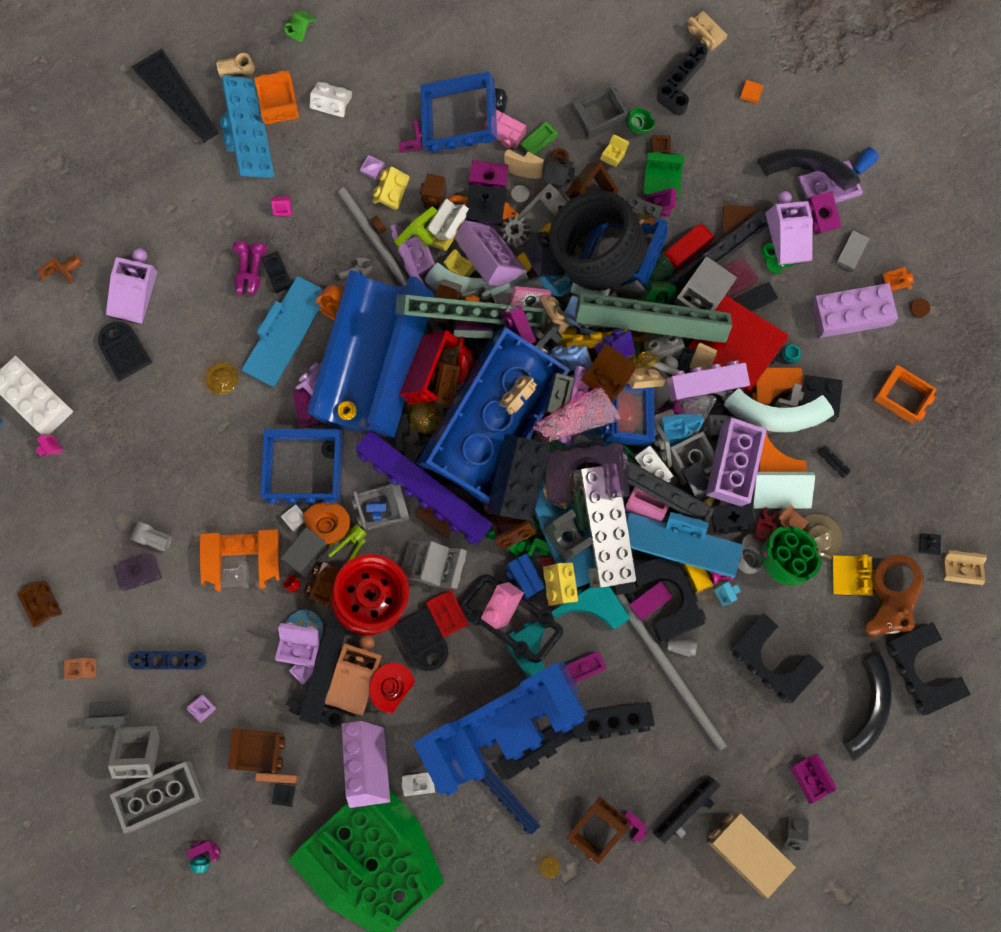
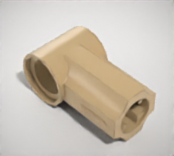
M240 53L235 58L218 60L216 63L220 77L237 74L249 76L255 71L254 63L247 53Z

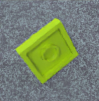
M432 206L415 219L394 241L396 245L400 247L413 235H416L428 247L435 238L424 227L438 211Z

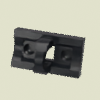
M552 322L542 333L534 325L531 326L532 332L537 336L536 342L532 343V345L547 355L550 350L544 344L550 339L557 345L563 339L558 332L559 329Z

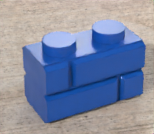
M527 554L506 565L508 569L505 571L510 581L514 580L517 588L524 592L522 597L525 600L546 590L545 584Z

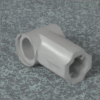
M137 521L130 536V540L144 546L148 545L163 552H166L172 539L171 536L154 530L153 527Z

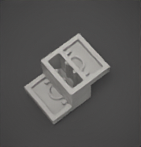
M409 540L401 569L405 573L407 580H416L433 587L457 589L467 551L460 548H448L432 541Z

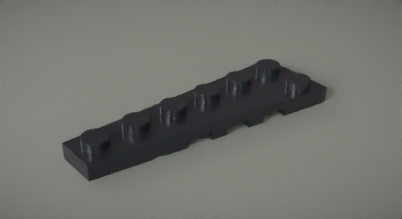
M163 49L131 66L134 72L203 143L219 134Z

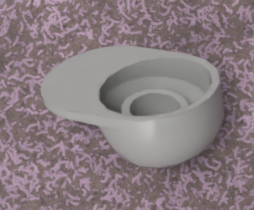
M753 534L745 536L741 543L743 548L738 568L746 574H754L763 568L761 549L764 541L754 539Z

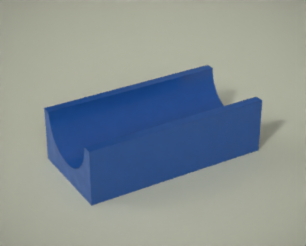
M350 270L307 413L330 428L368 433L371 430L376 435L395 437L405 398L400 396L399 393L422 336L425 333L429 317L395 314L397 294L435 298V295L417 277L409 276L407 286H392L374 281L357 271ZM350 401L355 404L357 412L351 420H343L339 417L338 406L342 402Z
M506 327L493 332V338L489 339L454 398L453 405H450L416 464L430 469L458 484L471 493L478 502L489 504L505 434L530 439L546 412L545 407L553 374L559 373L567 376L570 369ZM523 375L533 378V382L537 385L535 387L536 390L527 400L522 396L520 397L524 404L516 413L510 415L506 411L507 408L498 405L503 395L511 390L518 378Z

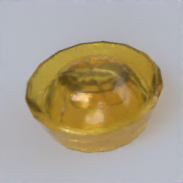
M217 363L206 374L208 388L217 394L231 392L237 386L239 380L235 367L228 363Z

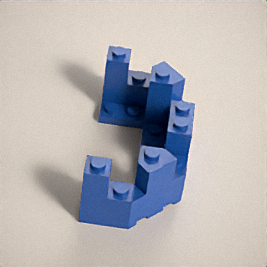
M564 661L554 663L520 682L521 685L460 720L447 723L413 742L439 795L446 793L449 796L458 791L457 786L473 778L475 782L486 776L485 772L490 769L479 748L482 746L488 748L496 744L495 739L507 760L513 757L515 761L525 755L523 751L529 748L533 751L541 747V741L545 740V737L534 717L539 720L547 715L555 732L561 730L562 733L574 728L573 726L585 721L584 716L588 713L577 695L579 689Z

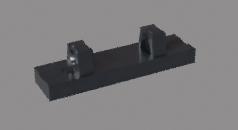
M708 775L653 831L655 837L663 844L674 834L682 839L686 834V831L682 828L683 824L702 805L710 809L715 804L709 797L721 785Z

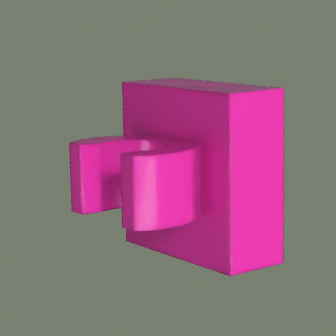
M290 196L272 197L271 203L274 216H292Z
M41 435L37 439L40 446L36 451L40 456L43 454L45 456L59 454L63 450L53 435Z

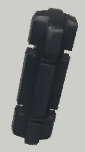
M823 446L817 453L822 458L824 457L825 461L835 471L837 470L842 478H845L851 470L844 466L843 462L833 452L830 453V449L827 446Z

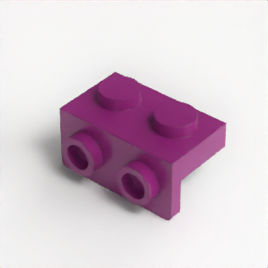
M818 754L806 757L790 767L809 804L837 790L833 779L830 777L824 762Z

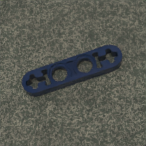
M135 651L130 654L128 663L132 668L138 670H200L205 667L207 659L203 653L197 651ZM139 655L142 659H148V663L139 662V666H137V663H134V659H137ZM156 655H161L163 658V662L159 666L153 664V658ZM176 655H180L183 659L179 666H174L172 663ZM186 655H189L188 659H196L198 655L202 662H199L198 666H196L193 662H187Z

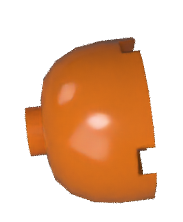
M330 285L324 288L317 297L316 304L319 303L321 306L319 310L332 320L336 318L344 286Z

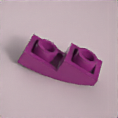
M659 582L632 602L630 606L640 620H643L670 600L672 596L662 582Z

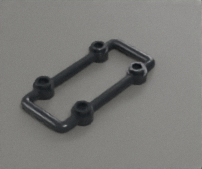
M489 574L482 575L460 601L461 610L468 615L471 624L482 625L512 647L517 658H527L533 663L541 662L562 637L563 627L554 620V616L550 611H541L524 598H521L519 605L537 617L541 627H551L555 630V633L538 654H533L530 652L526 642H517L499 628L495 629L482 620L483 612L481 609H472L467 606L486 582L492 585L494 591L497 585L507 583L503 578L496 579Z

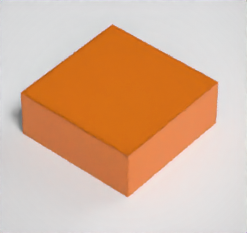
M746 80L740 99L757 104L764 85Z

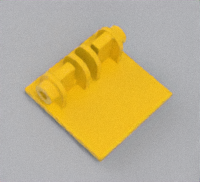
M833 555V594L873 596L872 557H868V555Z

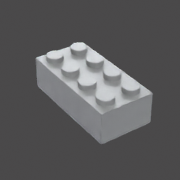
M188 761L110 794L124 833H131L205 800L192 763Z

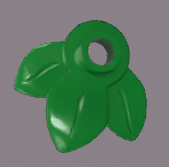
M766 243L761 249V256L766 260V266L773 274L780 275L782 268H789L796 264L778 265L773 243ZM770 250L773 254L769 255L767 251Z

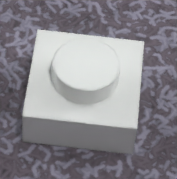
M294 505L281 516L293 532L305 524L303 512L297 505Z

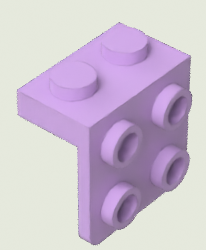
M289 622L279 623L280 641L275 660L314 668L320 648L318 630L311 626L300 627Z

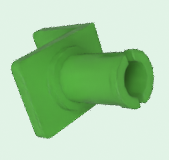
M303 10L294 12L291 22L285 25L287 27H284L287 36L303 42L309 23L316 21L317 18Z

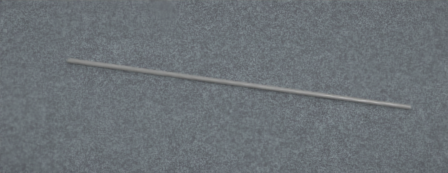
M345 187L341 188L338 193L401 286H407L408 278L348 190ZM428 319L427 324L433 333L443 331L437 321ZM614 585L609 586L615 594ZM615 594L630 617V622L718 751L727 747L649 630L631 608L625 595Z

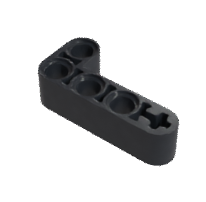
M695 44L659 85L657 101L675 115L680 116L687 111L689 97L681 90L705 63L708 49L704 44Z

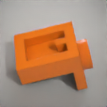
M905 267L883 273L885 284L890 283L891 291L905 287L908 289L912 288L911 283L914 282L913 274L911 271L908 272Z

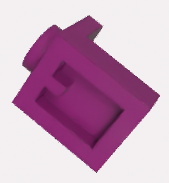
M627 810L624 816L631 821L629 828L631 830L637 829L630 840L634 843L637 840L640 842L647 834L645 829L648 826Z

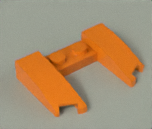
M278 529L258 530L256 534H200L201 584L204 586L206 581L215 584V591L221 592L222 556L258 554L259 588H266L264 582L273 577L279 581L280 533Z

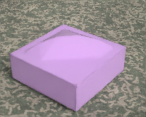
M368 155L360 169V173L377 180L385 166V162Z
M295 664L289 671L304 685L311 678L314 668Z
M203 694L187 707V710L200 723L216 709Z

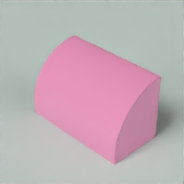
M634 487L624 510L628 513L662 521L669 505Z

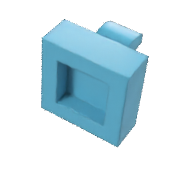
M729 582L714 590L722 607L738 600L736 594L741 592L738 585L731 587Z

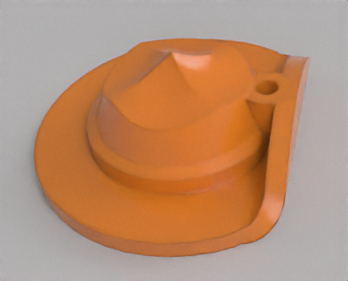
M317 503L303 514L305 526L326 542L325 545L341 540L347 534L350 527V518L347 511L336 503Z

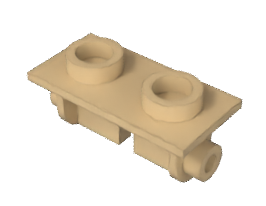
M525 375L518 378L511 390L503 395L498 405L507 408L506 411L510 415L516 413L524 404L520 397L522 396L527 400L536 390L535 387L537 385L533 382L534 379Z

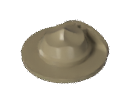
M822 514L806 516L804 519L808 521V525L804 528V531L817 543L816 549L819 556L833 559V555L838 553L842 545V533L839 526L833 519Z

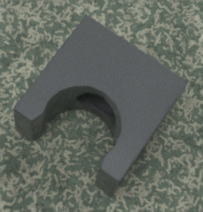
M573 510L568 511L543 530L564 563L594 543L591 536L585 538L577 530L574 524L576 514ZM563 534L569 537V542L563 540Z
M306 527L282 556V559L304 578H307L314 565L320 562L330 547L325 545L326 542Z

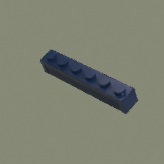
M491 769L488 770L481 782L491 788L489 791L494 796L497 795L499 797L498 801L502 805L505 804L508 807L506 810L509 814H514L519 825L522 823L524 831L532 835L541 827L540 824Z

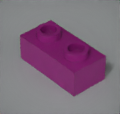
M511 306L502 311L504 323L510 331L530 344L536 342L522 306Z

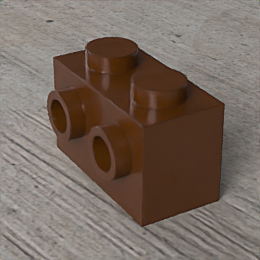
M427 173L425 183H421L420 187L421 201L423 202L424 209L428 210L433 206L438 210L446 198L445 177Z
M444 279L439 283L435 298L461 300L462 292L460 291L462 285ZM432 317L429 318L431 320L448 325L453 320Z

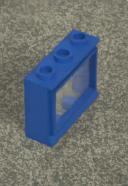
M626 384L613 403L603 397L602 415L604 416L602 433L604 434V441L647 447L655 441L654 387L632 389Z

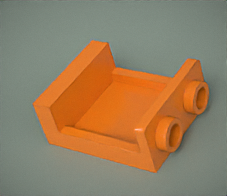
M278 71L269 75L262 74L254 78L261 108V117L265 125L300 118L289 71Z

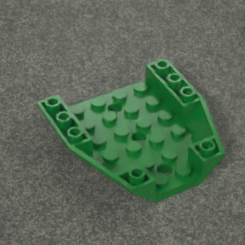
M390 788V802L349 808L347 803L300 846L288 860L327 907L370 932H393L445 882L420 822ZM344 827L348 828L351 833L347 840L341 839L339 835L340 830ZM323 831H328L368 871L364 879L359 880L318 839ZM369 859L377 861L378 867L375 871L367 869L366 863ZM401 890L405 893V900L403 902L395 901V891Z

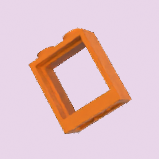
M896 365L877 393L874 401L909 423L914 424L917 420L921 421L925 416L926 411L924 409L935 400L936 396L934 393L937 389L901 366ZM897 379L925 395L914 414L886 397Z

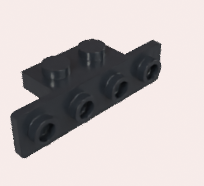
M552 727L543 733L545 740L541 741V747L533 751L530 748L523 751L525 755L515 761L513 757L508 760L504 758L498 762V765L506 778L510 780L529 767L532 770L540 764L539 760L546 756L549 759L555 755L557 748L574 738L573 732L571 730L562 733L561 730L555 732Z

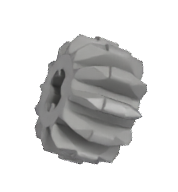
M516 215L513 219L510 216L508 217L509 223L503 222L506 228H501V232L505 233L502 235V239L507 240L506 243L508 245L513 243V246L517 247L519 243L523 245L524 239L527 240V234H532V230L528 229L531 223L526 222L527 219L525 217L520 219V216ZM515 228L519 230L518 234L514 232Z

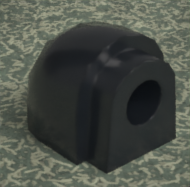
M495 88L496 110L504 113L508 102L506 91Z

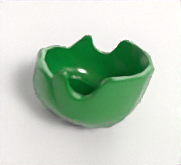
M634 108L628 113L626 123L632 133L644 135L654 128L656 120L652 119L650 111H646L643 108Z

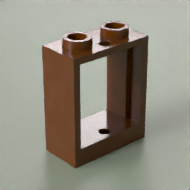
M596 162L585 166L566 191V195L571 200L580 194L586 193L585 188L593 178L601 190L610 191L613 194H617L619 190L602 163Z
M438 359L427 390L433 391L437 366H439L437 382L433 393L438 398L434 402L453 405L460 366Z
M599 796L571 830L567 839L570 840L574 847L581 849L588 859L599 864L628 830L631 821ZM594 812L618 831L602 851L578 833Z

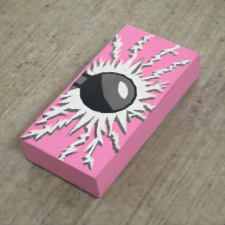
M514 286L509 303L513 306L542 308L544 305L540 297L542 295L550 297L551 292L547 289Z

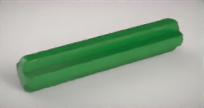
M323 831L318 839L359 880L364 879L368 871L328 831Z

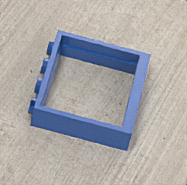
M489 71L420 85L422 145L428 152L437 153L440 150H454L461 146L471 147L474 144H486L497 140L495 79ZM486 88L488 130L433 139L432 98Z
M656 219V223L651 226L642 223L641 227L644 233L653 234L654 236L639 272L634 273L629 280L621 285L637 280L646 288L668 235V221ZM608 223L597 226L595 229L593 228L590 233L589 242L585 243L583 256H580L579 259L595 257L608 225L623 228V226L616 223Z
M264 429L260 498L269 504H277L278 501H285L287 504H296L297 501H304L306 504H315L316 501H323L324 504H334L335 501H340L344 433L340 429ZM274 441H335L333 494L271 493Z

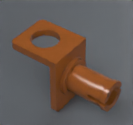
M76 254L63 264L53 258L38 269L40 279L44 280L58 270L72 284L73 279L70 272L79 265H82V261ZM51 267L48 272L44 273L47 268Z

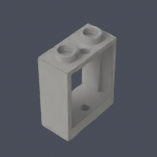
M157 726L116 728L108 763L112 779L153 777L160 742ZM148 742L145 758L120 759L123 743Z

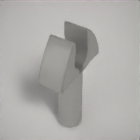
M356 258V266L338 273L339 279L347 278L350 270L357 271L367 277L372 272L373 266L365 269L362 266L371 263L370 259Z

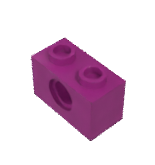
M472 160L469 188L470 184L506 189L509 172L508 165ZM487 176L493 177V179L486 180L484 178Z
M832 191L806 199L812 214L815 235L842 227ZM820 209L824 210L825 212L824 218L820 217L819 215Z

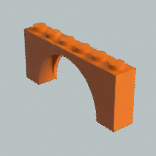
M767 368L755 384L754 392L751 393V399L769 406L773 400L788 393L795 383L803 386L802 368ZM766 433L758 472H807L806 460L793 459L781 453L773 446Z

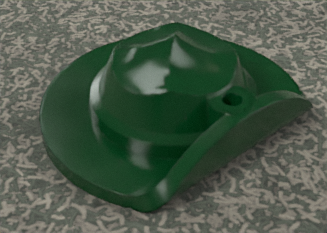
M654 281L651 283V287L643 301L674 305L676 287L671 283Z

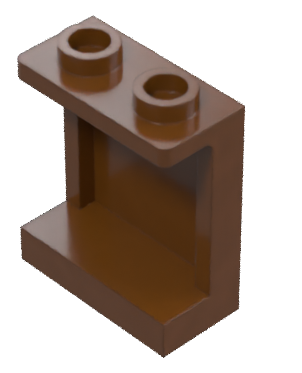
M488 503L483 505L484 511L490 516L496 535L494 541L502 550L510 548L514 544L537 533L533 520L528 521L499 516L487 511Z
M233 728L227 769L278 774L279 770H282L283 767L281 749L285 748L286 737H283L281 732Z

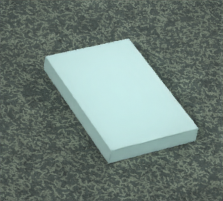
M757 472L754 485L753 508H788L790 505L794 508H811L815 473Z

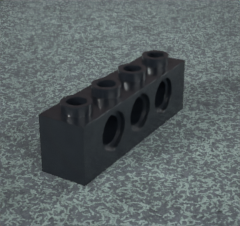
M651 702L587 712L588 714L584 716L585 721L573 726L575 739H579L580 742L592 741L591 737L593 736L605 739L611 738V733L619 732V736L631 734L630 730L638 729L639 733L651 731L650 727L655 726ZM629 714L637 716L638 722L636 725L628 723L627 717ZM610 717H615L618 720L616 728L608 726L607 721ZM591 720L596 721L599 725L598 730L595 732L588 729V722Z

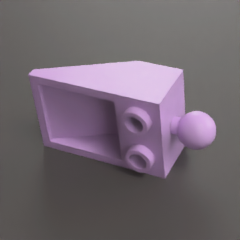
M787 191L780 192L777 196L779 204L774 205L765 213L778 265L811 262L813 218L808 201L791 203L792 196Z
M137 248L132 253L134 261L119 257L115 259L110 278L106 315L143 324L157 276V270L152 265L143 263L147 259V253L144 249Z

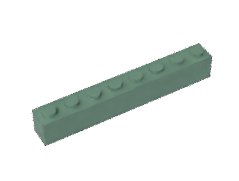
M582 292L579 293L575 309L576 323L686 337L696 340L726 343L732 328L731 314L726 312Z
M397 294L395 314L505 324L502 311L513 305ZM522 306L530 327L534 325L535 327L545 328L546 309Z

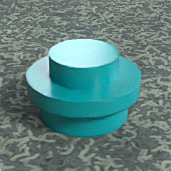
M787 345L782 351V357L788 363H795L801 357V350L796 345Z
M204 856L194 857L189 862V867H191V871L194 873L206 872L210 866V861Z

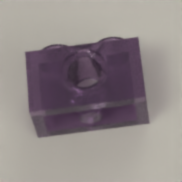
M144 553L138 555V559L132 561L130 559L122 560L119 562V565L114 566L119 588L127 591L162 579L155 556ZM140 566V574L134 576V569Z

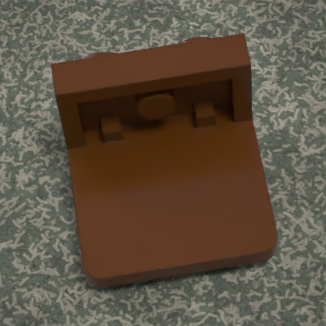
M605 344L592 366L584 373L580 381L613 403L630 380L637 365L609 344Z

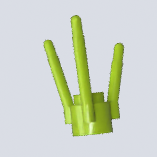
M357 524L353 528L350 527L347 534L343 537L347 538L333 549L328 556L332 557L351 541L354 545L358 544L348 559L350 561L355 558L361 546L366 542L363 538L367 534ZM335 542V543H333V544H328V546L331 547V546H333L334 544H336L337 542Z

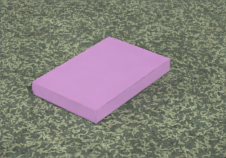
M849 160L843 162L853 170ZM814 171L797 178L805 200L812 196L832 191L835 203L863 193L860 184L843 191L839 185L820 171Z

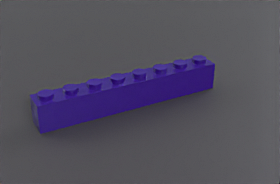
M371 430L357 445L356 453L361 461L364 463L368 461L372 464L373 470L379 474H385L388 477L387 480L394 486L399 484L403 488L402 491L408 497L414 496L419 500L417 503L421 507L432 510L434 512L433 515L438 520L442 521L444 519L449 523L448 527L456 533L458 531L464 535L463 538L471 545L475 543L478 546L492 529L493 523Z

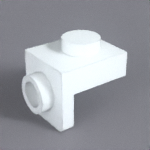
M429 773L402 776L401 786L404 796L435 793L434 783Z

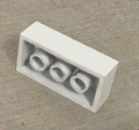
M14 356L0 369V395L41 435H50L74 412L17 356Z

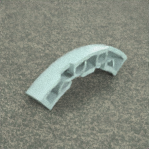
M438 262L432 267L425 279V282L436 291L438 290L439 283L444 279L462 285L460 291L462 296H469L471 293L477 296L479 289L485 287L486 291L482 294L484 297L490 293L494 296L529 281L525 273L503 286H490L484 282L483 278H469L457 275L444 268Z
M738 388L724 403V406L738 419L772 432L800 431L801 429L817 426L834 415L832 406L823 395L802 406L777 408L751 399Z

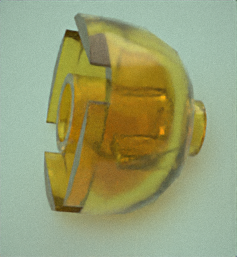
M432 401L411 405L408 423L414 431L417 430L425 435H431L436 431L442 421V417L438 410L435 411L431 407L434 405Z

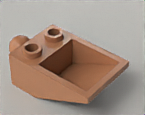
M362 636L359 640L360 648L344 643L328 691L326 705L363 717L370 697V679L382 663L381 655L368 651L375 644L372 636ZM352 657L355 659V662L350 663L348 659ZM367 664H373V669H368L366 667Z

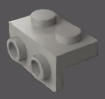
M795 383L788 392L786 400L779 398L773 407H798L804 395V392H801L802 385Z

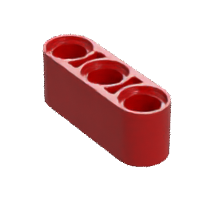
M700 223L664 253L663 258L674 270H678L705 248L715 236L703 223Z

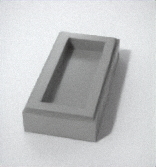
M853 230L836 264L853 271L870 238Z

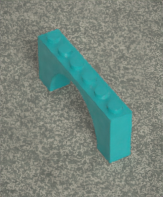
M590 584V588L584 592L582 589L577 591V602L556 605L557 609L551 612L554 620L561 615L571 612L589 613L604 621L612 631L630 619L609 586L591 588ZM530 621L522 626L524 630L519 633L514 631L509 634L517 642H526L530 652L537 655L540 651L541 639L546 628L541 627L538 621L535 623ZM505 643L526 679L545 669L542 661L533 663L527 658H517L513 648Z

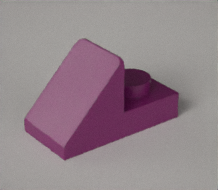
M670 188L645 195L643 200L663 207L660 216L668 217L671 214V209L675 208L677 190Z

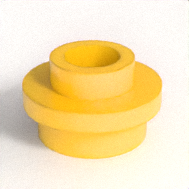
M345 401L338 406V415L341 419L351 420L356 415L357 408L354 403Z

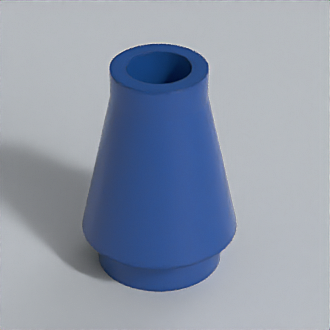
M871 147L863 149L857 162L852 167L854 172L861 175L862 172L878 161L879 154Z

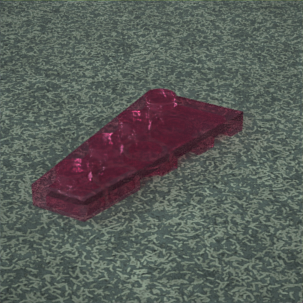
M600 385L534 424L533 428L542 442L547 443L622 419Z

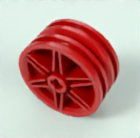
M377 554L357 556L348 561L336 576L331 592L333 612L345 628L356 634H381L392 628L404 612L409 599V584L403 570L391 559ZM362 574H368L369 578L363 579ZM382 579L388 582L386 586L380 582ZM351 586L355 591L349 593L347 588ZM366 594H369L370 597L373 596L371 601H369V598H365ZM391 598L392 604H386L385 599ZM359 606V610L353 612L351 607ZM371 611H374L378 616L372 618L370 615Z

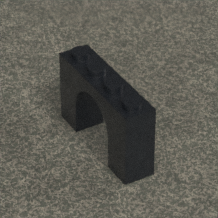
M663 557L655 558L634 567L636 576L634 584L636 589L656 581H668L674 584L681 594L682 603L679 611L670 617L652 624L659 643L699 628L705 624L704 620H706L704 611L702 609L699 610L696 603L698 602V597L695 591H691L688 585L691 583L689 576L682 571L681 566H683V563Z
M763 613L730 648L733 652L731 655L738 662L743 661L747 665L746 669L752 675H758L763 679L761 682L765 687L774 689L778 693L776 696L782 702L790 704L797 699L824 667L810 654H807L788 674H776L768 670L763 664L761 649L764 642L779 626Z
M934 622L886 643L889 656L894 658L897 664L896 670L901 677L903 676L906 682L905 688L910 695L912 694L916 701L914 702L915 708L923 716L971 695L962 676L939 686L927 685L917 676L914 667L917 654L922 649L942 640Z

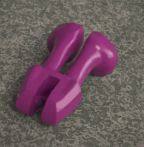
M240 241L234 242L232 248L239 255L240 259L238 274L234 276L236 294L244 295L246 281H248V295H256L261 282V278L258 277L259 263L261 257L267 252V245L252 243L250 272L247 273L250 245Z

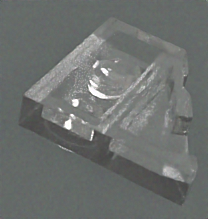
M709 395L681 399L679 414L701 415L705 421L716 401V397ZM692 429V430H691L692 433H691V435H689V436H695V435H697L698 432H699V430H698L696 433H694V431H693V429Z

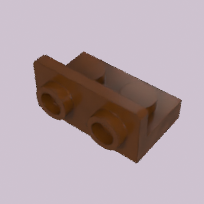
M324 562L315 564L311 571L313 576L311 582L307 583L304 589L305 599L330 607L332 588L340 568Z
M47 581L32 582L17 593L33 628L39 627L50 618L62 614Z

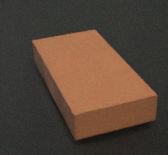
M257 773L255 781L298 784L299 776Z

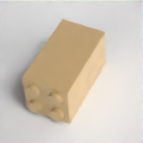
M729 813L722 821L724 825L719 829L715 828L709 834L710 840L707 843L761 896L769 898L796 867L741 813Z

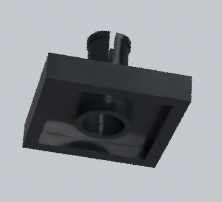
M470 184L467 202L469 210L466 213L465 220L502 226L507 189Z

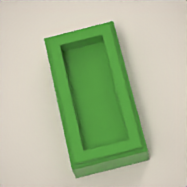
M546 121L520 143V147L526 153L530 152L537 155L558 137V132Z

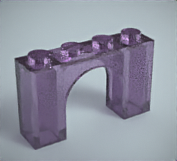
M611 443L607 447L593 445L589 449L575 447L571 448L570 451L552 450L551 453H548L545 465L547 500L551 504L571 502L570 480L572 473L579 465L586 462H596L602 465L605 479V494L609 498L629 496L627 450L620 443Z

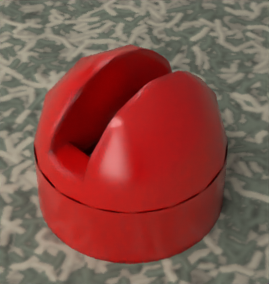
M292 575L285 580L283 587L291 593H296V589L301 588V583L298 578Z

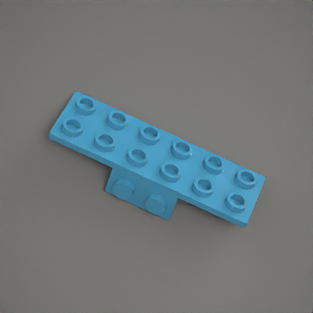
M223 76L221 80L227 111L220 118V127L223 130V143L226 146V151L234 152L235 150L240 176L273 178V165L254 79Z
M299 276L296 277L281 303L275 301L274 305L268 308L265 320L259 323L257 334L260 339L242 368L244 373L273 388L277 385L320 311L319 308L321 306L319 303L316 304V300L323 290L322 288Z
M556 472L548 481H550L556 475ZM542 480L535 507V514L542 531L553 521L568 511L573 510L576 514L574 524L577 530L585 538L591 536L589 524L585 518V509L580 505L579 501L571 502L565 510L546 500L543 491L546 483ZM543 532L555 564L564 563ZM563 534V540L569 542V537ZM589 546L566 562L573 563L576 588L590 583L588 569L596 567L595 559Z
M670 512L668 523L634 513L629 514L627 528L632 549L735 578L743 545L707 535L708 522Z

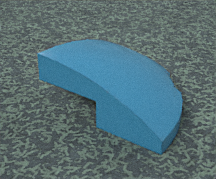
M679 414L661 418L662 430L669 441L670 448L687 440V437L692 433V429L696 433L703 424V416Z

